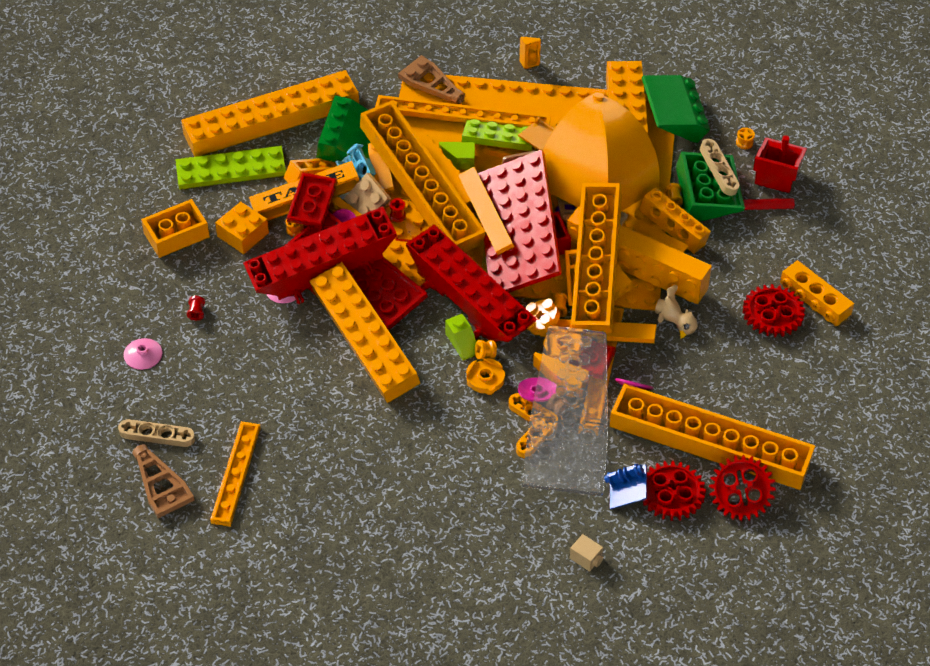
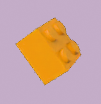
M239 202L215 222L217 237L242 254H245L269 234L267 218L242 202Z

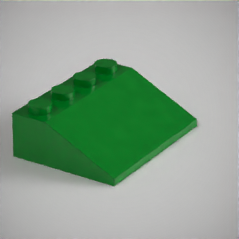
M643 75L641 77L658 128L694 143H698L710 131L704 107L701 104L695 82L691 78L681 75Z
M335 95L318 141L316 158L332 162L342 161L350 155L347 154V151L357 143L364 145L362 151L365 157L369 159L368 144L371 142L360 128L361 113L368 109L352 99Z
M681 152L676 164L679 184L681 185L684 210L698 221H705L744 211L745 206L740 186L735 195L729 196L724 194L701 153ZM724 155L738 180L733 155ZM712 158L714 162H720L718 159ZM722 171L719 172L720 174H722V175H724V176L727 175L725 172H722Z

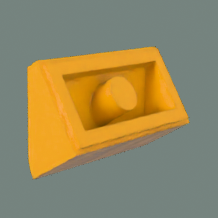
M520 37L519 61L523 68L528 69L540 65L541 39Z

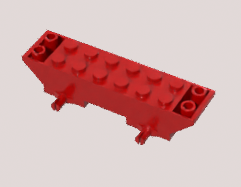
M382 206L245 261L243 264L256 293L274 295L279 300L294 296L296 303L301 304L304 302L301 293L312 287L310 280L343 262L349 272L357 268H364L368 276H370V272L373 275L374 270L371 264L383 258L382 253L396 238L397 233Z
M435 224L406 243V247L418 268L417 273L425 281L420 287L424 291L432 288L441 296L446 295L466 313L468 321L476 329L473 331L475 339L483 336L495 342H509L537 321L518 300L511 296Z

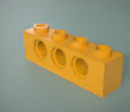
M656 187L644 195L639 208L640 212L673 238L688 245L687 249L693 254L706 245L711 232L707 227Z
M798 260L782 271L780 280L784 288L788 287V290L791 292L795 291V295L800 296V300L807 303L813 311L821 314L826 321L838 326L852 315L854 303Z

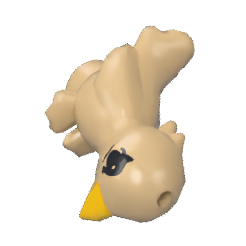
M673 285L667 288L665 300L658 299L655 313L659 314L657 319L659 323L664 319L675 323L679 329L681 339L686 335L694 333L698 325L692 312L686 309L685 313H682L680 305L675 299L678 286Z

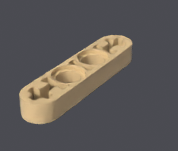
M704 139L700 146V152L724 194L729 196L735 195L740 186L736 176L718 144L712 139ZM712 158L718 159L720 162H714ZM720 171L725 172L727 175L724 176V175L720 174L719 172H720Z
M130 419L123 420L118 425L119 434L124 439L180 447H189L195 442L194 432L188 427ZM146 429L152 430V433L149 435L142 434ZM164 432L172 433L171 436L168 438H163L161 436Z

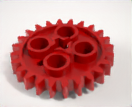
M771 284L770 288L763 285V289L756 287V292L751 290L750 295H746L742 313L744 314V320H748L747 325L753 324L752 330L758 328L759 334L764 331L767 337L770 333H773L775 338L777 333L784 337L785 332L791 335L792 330L797 331L798 326H801L805 315L804 302L799 301L800 296L794 297L795 291L789 293L788 287L782 290L781 285L777 288H774L773 284Z
M734 455L733 462L726 458V466L719 463L721 470L714 469L717 477H710L715 482V484L709 485V488L714 490L709 493L710 497H716L712 503L714 505L720 504L717 508L718 511L725 509L723 514L725 517L731 513L732 520L739 516V520L742 522L744 516H747V519L751 521V515L753 514L758 519L759 511L764 514L766 513L764 506L771 507L768 500H775V497L770 494V492H776V488L770 486L776 483L775 479H769L773 473L765 472L768 468L767 465L760 467V459L754 463L753 456L746 460L745 455H742L741 460H738L737 456ZM737 471H741L744 486L747 487L745 488L748 501L747 506L744 505L743 496L739 490L740 483ZM747 472H754L756 474L755 479L752 481L746 480L745 475ZM728 476H734L736 481L732 485L725 484V479ZM753 491L760 493V498L756 501L749 498L750 493ZM732 496H739L740 502L738 504L732 505L729 503V499Z
M673 460L671 465H668L666 461L663 462V466L656 463L655 469L649 467L647 472V499L643 500V506L648 505V512L655 510L654 516L662 514L663 520L666 516H669L670 520L673 521L674 516H677L680 521L682 515L689 518L690 512L695 515L696 509H701L705 499L706 489H704L705 482H701L702 476H696V469L689 471L690 465H687L685 468L682 467V462L678 466L675 465Z

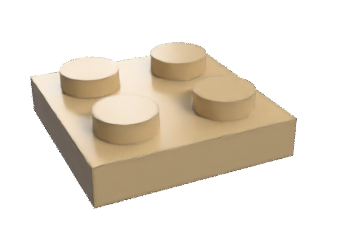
M366 173L346 195L344 200L359 213L365 214L382 206L385 207L391 198L370 173Z

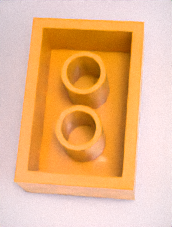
M192 199L141 219L144 235L159 258L209 238L207 221Z

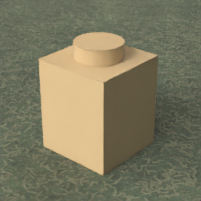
M582 534L570 548L569 559L590 572L594 566L598 567L603 560V547Z

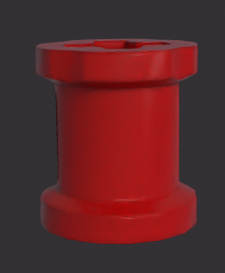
M395 198L389 203V208L391 209L390 219L397 223L404 221L406 218L404 211L406 204L400 198Z
M191 296L188 301L190 307L187 311V317L190 320H202L204 318L203 307L205 299L201 296Z

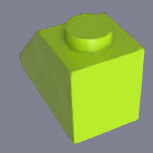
M439 142V148L442 149L447 159L452 161L453 166L457 170H468L475 166V142Z
M460 314L445 320V334L461 359L464 361L474 357L476 339L464 315Z

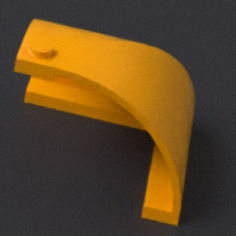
M596 92L573 106L555 127L543 149L550 194L576 207H580L582 183H620L622 190L621 211L643 199L644 195L655 187L659 189V164L654 146L647 132L630 111L602 93Z

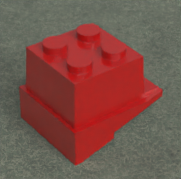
M787 135L782 137V141L765 137L754 161L753 170L756 171L755 184L790 193L807 148L790 144V138Z

